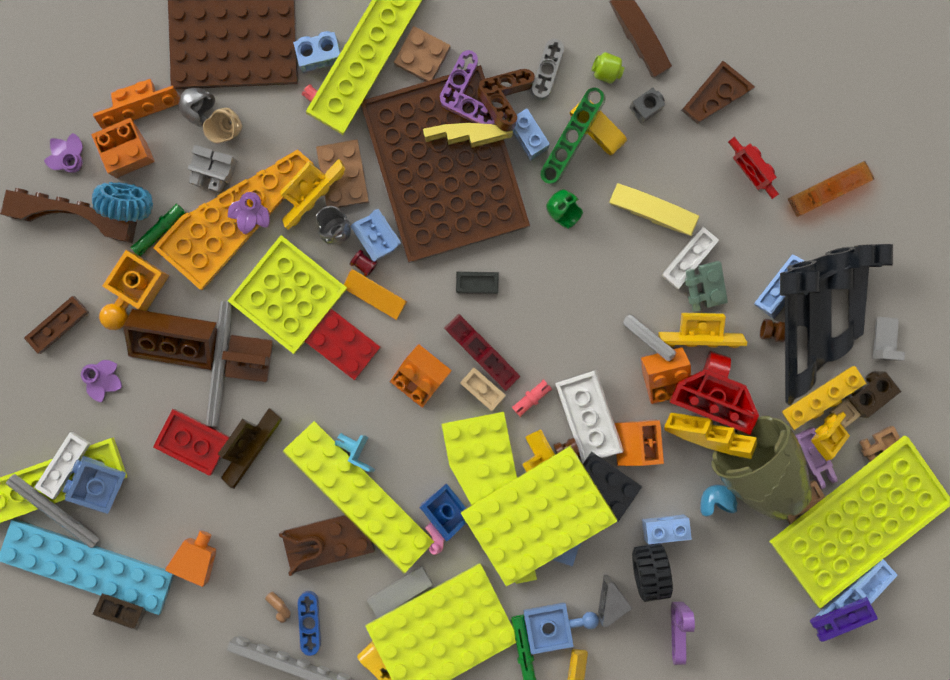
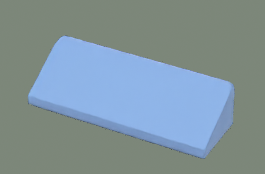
M792 254L755 301L754 305L775 319L785 306V296L780 295V273L786 272L788 266L804 260Z

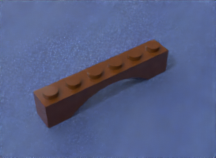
M15 188V191H5L0 215L32 222L50 214H75L89 220L105 237L133 244L137 221L110 220L109 217H103L101 214L96 213V210L90 207L89 203L77 201V204L69 203L70 199L57 196L56 200L49 199V195L36 192L34 196L28 194L29 191Z

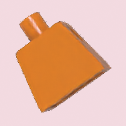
M200 530L196 540L192 538L184 540L165 571L201 587L209 582L216 555V549L208 545L212 535Z

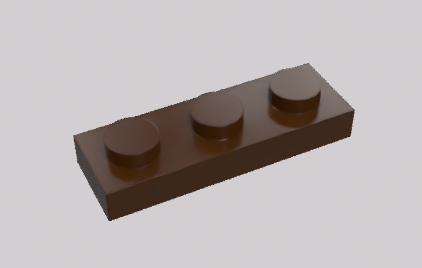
M71 296L26 335L24 339L37 354H42L86 316L89 311L76 296Z

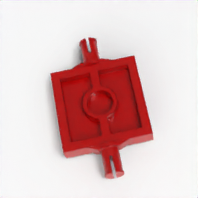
M735 137L729 140L728 143L735 151V156L732 158L756 189H765L771 199L779 195L772 185V181L777 178L775 170L762 159L760 150L756 146H752L751 143L746 147H742Z

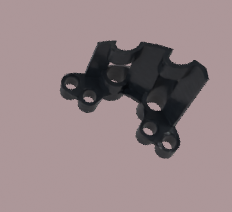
M866 244L837 248L813 260L792 264L787 267L786 272L780 273V295L785 296V402L788 405H792L796 398L803 396L812 389L816 383V372L823 365L846 355L852 349L854 340L864 334L869 267L893 266V244ZM832 289H848V329L839 336L832 337ZM804 326L807 328V369L798 374L797 327Z

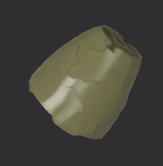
M770 416L758 417L750 435L739 430L735 431V434L757 438V445L752 459L714 450L712 455L713 461H711V467L724 482L728 490L757 512L775 520H784L790 514L797 515L811 502L812 487L810 485L804 452L791 427L783 420Z

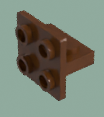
M231 335L228 351H223L222 360H227L225 376L267 382L273 341Z

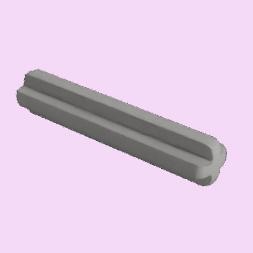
M629 315L624 319L623 324L665 360L671 361L675 357L676 351L633 315Z

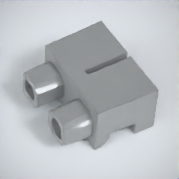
M194 145L192 151L194 155L191 164L188 166V170L191 171L189 183L202 187L204 179L207 177L211 179L208 189L221 193L225 183H230L238 161L233 156Z

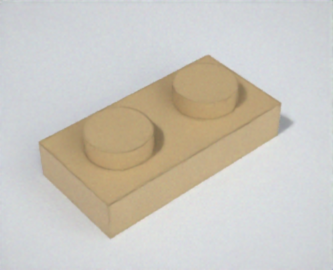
M475 368L460 382L462 386L491 411L506 396Z

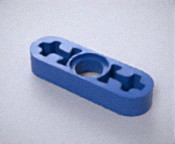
M305 591L298 599L300 648L305 655L312 656L321 647L319 600L313 591ZM306 596H309L313 603L310 605V612L303 614V612L307 611V603H303V601L306 599ZM305 618H313L315 627L312 629L306 628L304 626ZM316 632V634L311 636L312 643H316L311 650L306 644L309 641V634Z

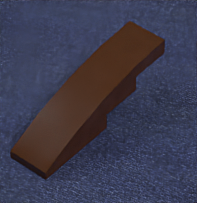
M610 0L609 3L627 39L631 40L639 58H643L651 77H656L672 67L660 41L636 1Z

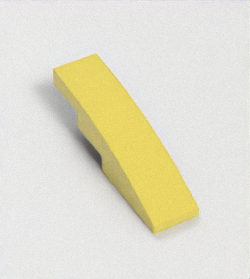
M479 123L445 124L423 129L426 142L447 137L449 145L469 140L471 148L511 138L513 135V130L506 132L500 130L497 125Z
M617 183L609 201L611 205L628 210L631 214L692 236L699 220V215Z

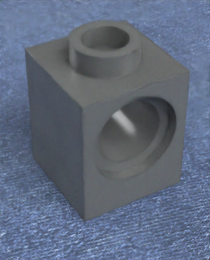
M652 87L632 101L629 108L642 124L663 109L665 99L661 92L656 91ZM644 101H651L654 108H647L644 105Z

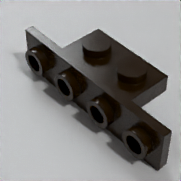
M271 408L267 410L258 425L242 418L218 453L221 458L231 462L221 476V479L232 489L236 488L282 421V418Z

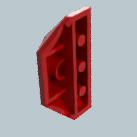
M707 369L679 381L670 399L672 404L749 435L759 417L745 384Z

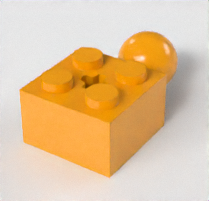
M125 250L102 285L117 295L118 299L115 303L107 304L101 309L99 314L101 324L109 330L123 328L128 318L126 309L130 304L139 310L147 311L170 275L137 254Z

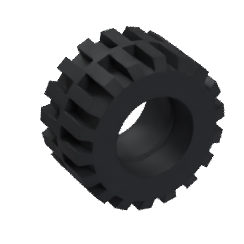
M662 544L634 547L632 552L633 570L641 599L644 602L671 598L673 592L672 574L668 556Z

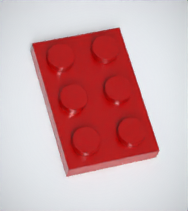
M333 309L329 310L305 340L308 345L353 380L357 379L381 348Z
M172 409L153 448L211 476L221 458L218 453L230 436L176 409Z

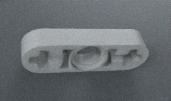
M551 39L546 43L532 85V95L538 100H544L549 96L563 55L564 45L558 39ZM557 46V50L560 52L555 53L553 60L549 59L551 55V49L549 48ZM546 64L551 65L554 69V72L550 75L542 72V67ZM542 79L546 80L544 86L546 91L539 94L537 88L540 87Z

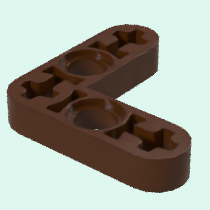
M529 69L515 70L485 78L479 82L478 96L497 127L502 131H512L517 122V115L505 96L532 88L535 75ZM508 82L511 86L505 87L501 83ZM498 102L502 107H495L492 103Z

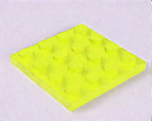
M280 235L229 298L228 302L290 352L296 354L308 336L348 288Z

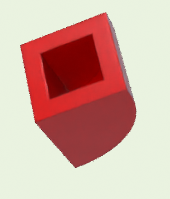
M709 350L703 370L707 369L728 378L731 358Z

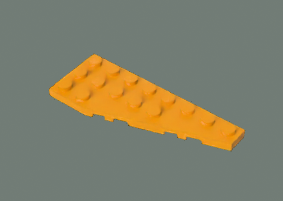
M297 149L276 161L274 165L265 170L262 169L253 177L243 180L217 195L218 197L203 203L190 213L182 215L153 248L196 287L203 290L260 227L256 224L252 231L243 234L238 228L237 219L228 217L230 205L233 202L240 201L244 193L254 192L260 197L261 205L271 214L285 199L280 191L308 161L313 165L314 163ZM248 199L247 205L252 207L253 201Z

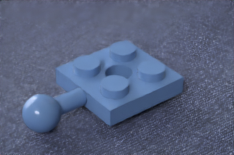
M565 602L523 610L531 655L574 647L571 635L572 628L584 626L587 629H595L599 624V618L594 612H587L582 618L569 620ZM552 623L554 631L549 634L544 633L542 630L543 625Z

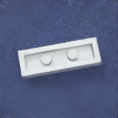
M701 227L661 276L676 289H679L685 282V278H687L686 270H695L719 239L706 228Z
M70 432L34 488L51 499H55L71 476L75 461L81 460L91 443L76 433Z

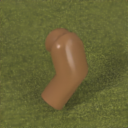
M270 592L265 600L278 611L276 619L284 623L287 618H290L291 612L280 597L274 592Z

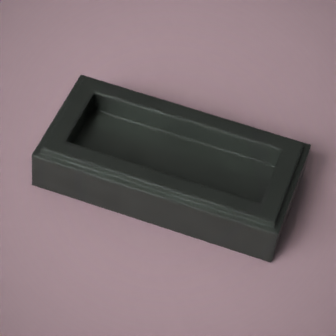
M456 272V293L498 294L499 272Z

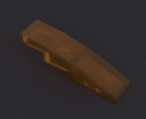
M863 161L789 197L788 201L796 217H799L874 180V177L866 161Z

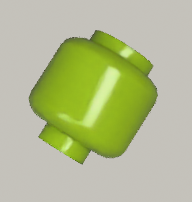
M604 52L596 56L591 71L594 72L596 79L612 84L616 79H621L625 67H622V59L620 57Z

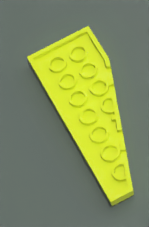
M504 411L441 424L449 466L471 505L517 478ZM535 570L515 581V583L519 584L537 580Z

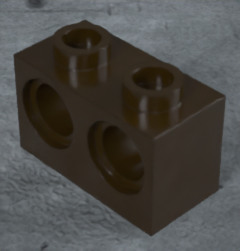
M872 371L865 377L866 384L846 396L845 399L852 403L860 413V417L869 418L902 391L886 371ZM879 381L883 385L880 392L877 390V383ZM862 394L866 397V402L863 405L860 402Z
M102 593L92 615L138 631L146 611L144 607Z

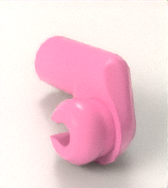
M429 523L425 529L434 541L429 547V552L437 555L443 550L445 539L435 526Z

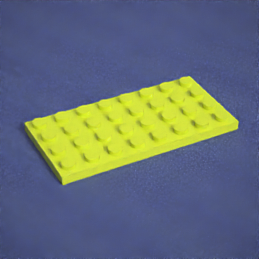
M903 436L769 542L816 606L822 608L949 508L950 496L909 437Z

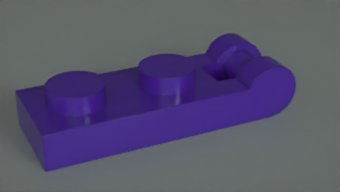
M865 597L822 616H815L810 620L813 628H816L819 641L824 642L873 622L878 617L868 598ZM830 623L832 628L826 629L824 625Z

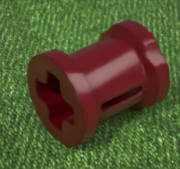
M359 250L349 263V265L361 270L365 277L369 276L378 264L377 261H372L365 256L362 250Z

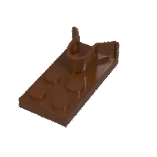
M346 515L290 528L279 533V537L283 538L290 566L289 576H293L295 572L375 552L373 542Z

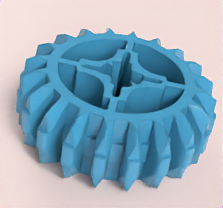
M120 182L103 183L96 186L92 193L93 209L96 210V213L101 214V216L109 217L110 220L116 219L126 222L144 220V218L149 217L153 209L152 195L149 191L142 187H137L135 184L130 185Z

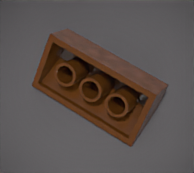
M138 309L131 310L123 325L128 357L212 370L217 322Z

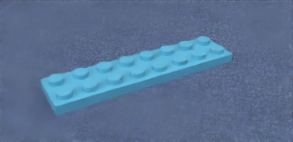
M17 519L11 520L0 551V562L100 596L103 593L144 607L145 611L157 615L161 614L174 577V574L165 571L163 568L98 546L89 548L80 540Z

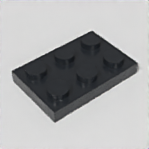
M591 451L583 466L619 522L642 486Z

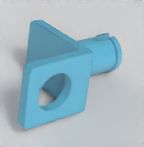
M340 433L337 437L340 440H336L335 445L350 452L348 462L368 472H374L375 468L358 460L368 440V436L360 435L359 439L355 441Z

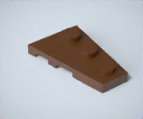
M722 61L681 111L698 124L750 92L755 86L725 61Z

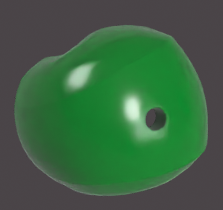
M565 189L554 193L546 204L549 216L567 229L573 227L583 215V210L576 203L579 200L578 197Z

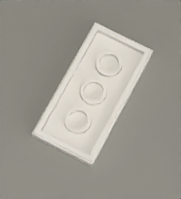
M594 370L555 383L573 437L578 446L582 464L591 451L601 458L622 453L624 450L597 371Z

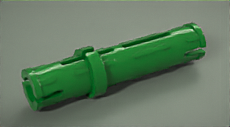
M176 203L164 216L161 215L156 224L130 248L141 257L182 215L186 214V211Z
M524 615L512 616L511 620L519 656L517 662L521 666L523 680H536L533 666L534 656L531 655Z

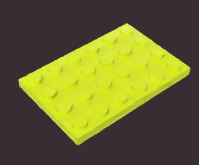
M571 445L461 512V515L506 587L617 522V518Z
M480 563L365 625L392 680H451L516 643L514 629Z

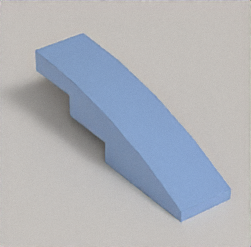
M883 559L834 597L816 616H822L865 597L872 604L898 575ZM830 623L824 625L826 629L832 628Z

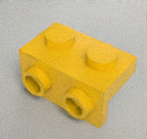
M844 412L837 415L835 413L828 415L824 419L825 423L815 430L816 434L811 439L813 445L826 461L836 456L850 436L841 425L842 420L846 416Z

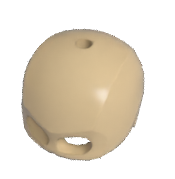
M220 108L215 110L204 121L203 132L211 142L219 144L235 138L241 132L243 126L239 116L232 109Z

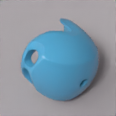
M712 485L705 489L701 497L702 516L712 515L715 505L728 513H736L737 498L727 489V486Z

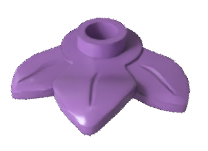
M74 133L68 137L67 142L51 138L50 149L52 155L44 160L45 164L56 171L62 169L70 173L79 171L83 164L82 157L80 156L83 145L80 138ZM75 159L74 165L70 166V161Z
M254 192L244 193L240 201L233 202L228 209V217L237 219L238 228L243 234L252 231L256 224L264 228H268L270 224L269 211L261 205L260 197ZM248 199L253 201L252 207L247 205Z
M102 360L97 365L88 364L83 367L81 379L87 384V394L95 401L103 402L106 391H117L122 388L121 380L114 374L118 366L115 362ZM91 371H94L96 374L94 378L90 377Z

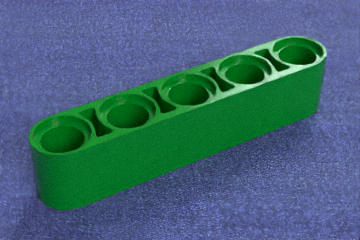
M593 87L586 91L540 173L545 183H556L561 179L603 107L606 96L599 88ZM594 92H598L601 95V99L597 104L590 102V95ZM583 111L589 113V120L586 123L579 121V114ZM572 130L578 133V139L574 143L568 140V133ZM561 149L567 152L565 161H560L557 158V153ZM549 168H554L556 171V177L553 180L548 179L546 176Z

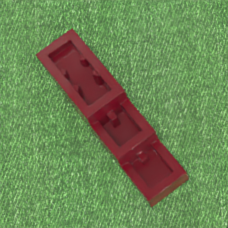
M460 314L444 327L505 391L521 377Z

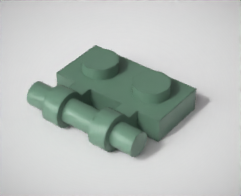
M720 261L698 266V275H695L694 269L686 270L687 278H685V283L689 288L690 296H688L689 304L692 305L693 311L701 310L700 302L704 301L707 308L728 303ZM698 283H701L703 292L698 293Z

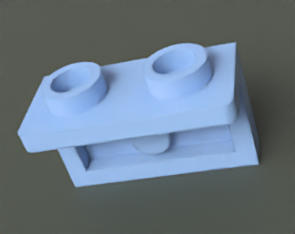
M379 209L374 210L369 216L354 222L350 226L373 261L392 253L401 244Z

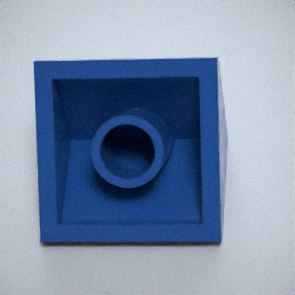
M447 483L422 502L419 507L446 542L466 524L465 519L461 515V512L466 507Z

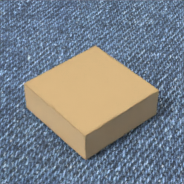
M844 399L829 411L830 414L835 413L837 415L841 412L846 414L841 422L844 428L861 416L848 399Z

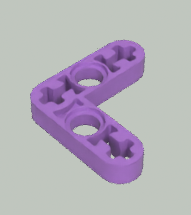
M466 50L459 56L440 94L441 105L445 109L473 123L495 125L494 120L484 122V117L479 114L478 118H475L478 108H481L480 113L483 115H487L489 112L483 103L464 94L478 65L476 53ZM469 57H472L473 64L469 63L465 72L463 70L465 66V60L463 59H468ZM456 75H462L465 78V82L462 85L454 84L453 78ZM453 88L455 90L453 94L455 101H450L448 104L446 103L445 96L449 97ZM466 103H471L475 107L474 111L470 114L462 110L463 105Z
M684 602L671 603L672 660L674 665L686 664V632H694L695 630L694 613Z

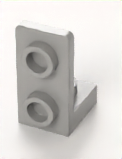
M876 318L873 359L904 361L905 352L897 351L899 324L897 318Z

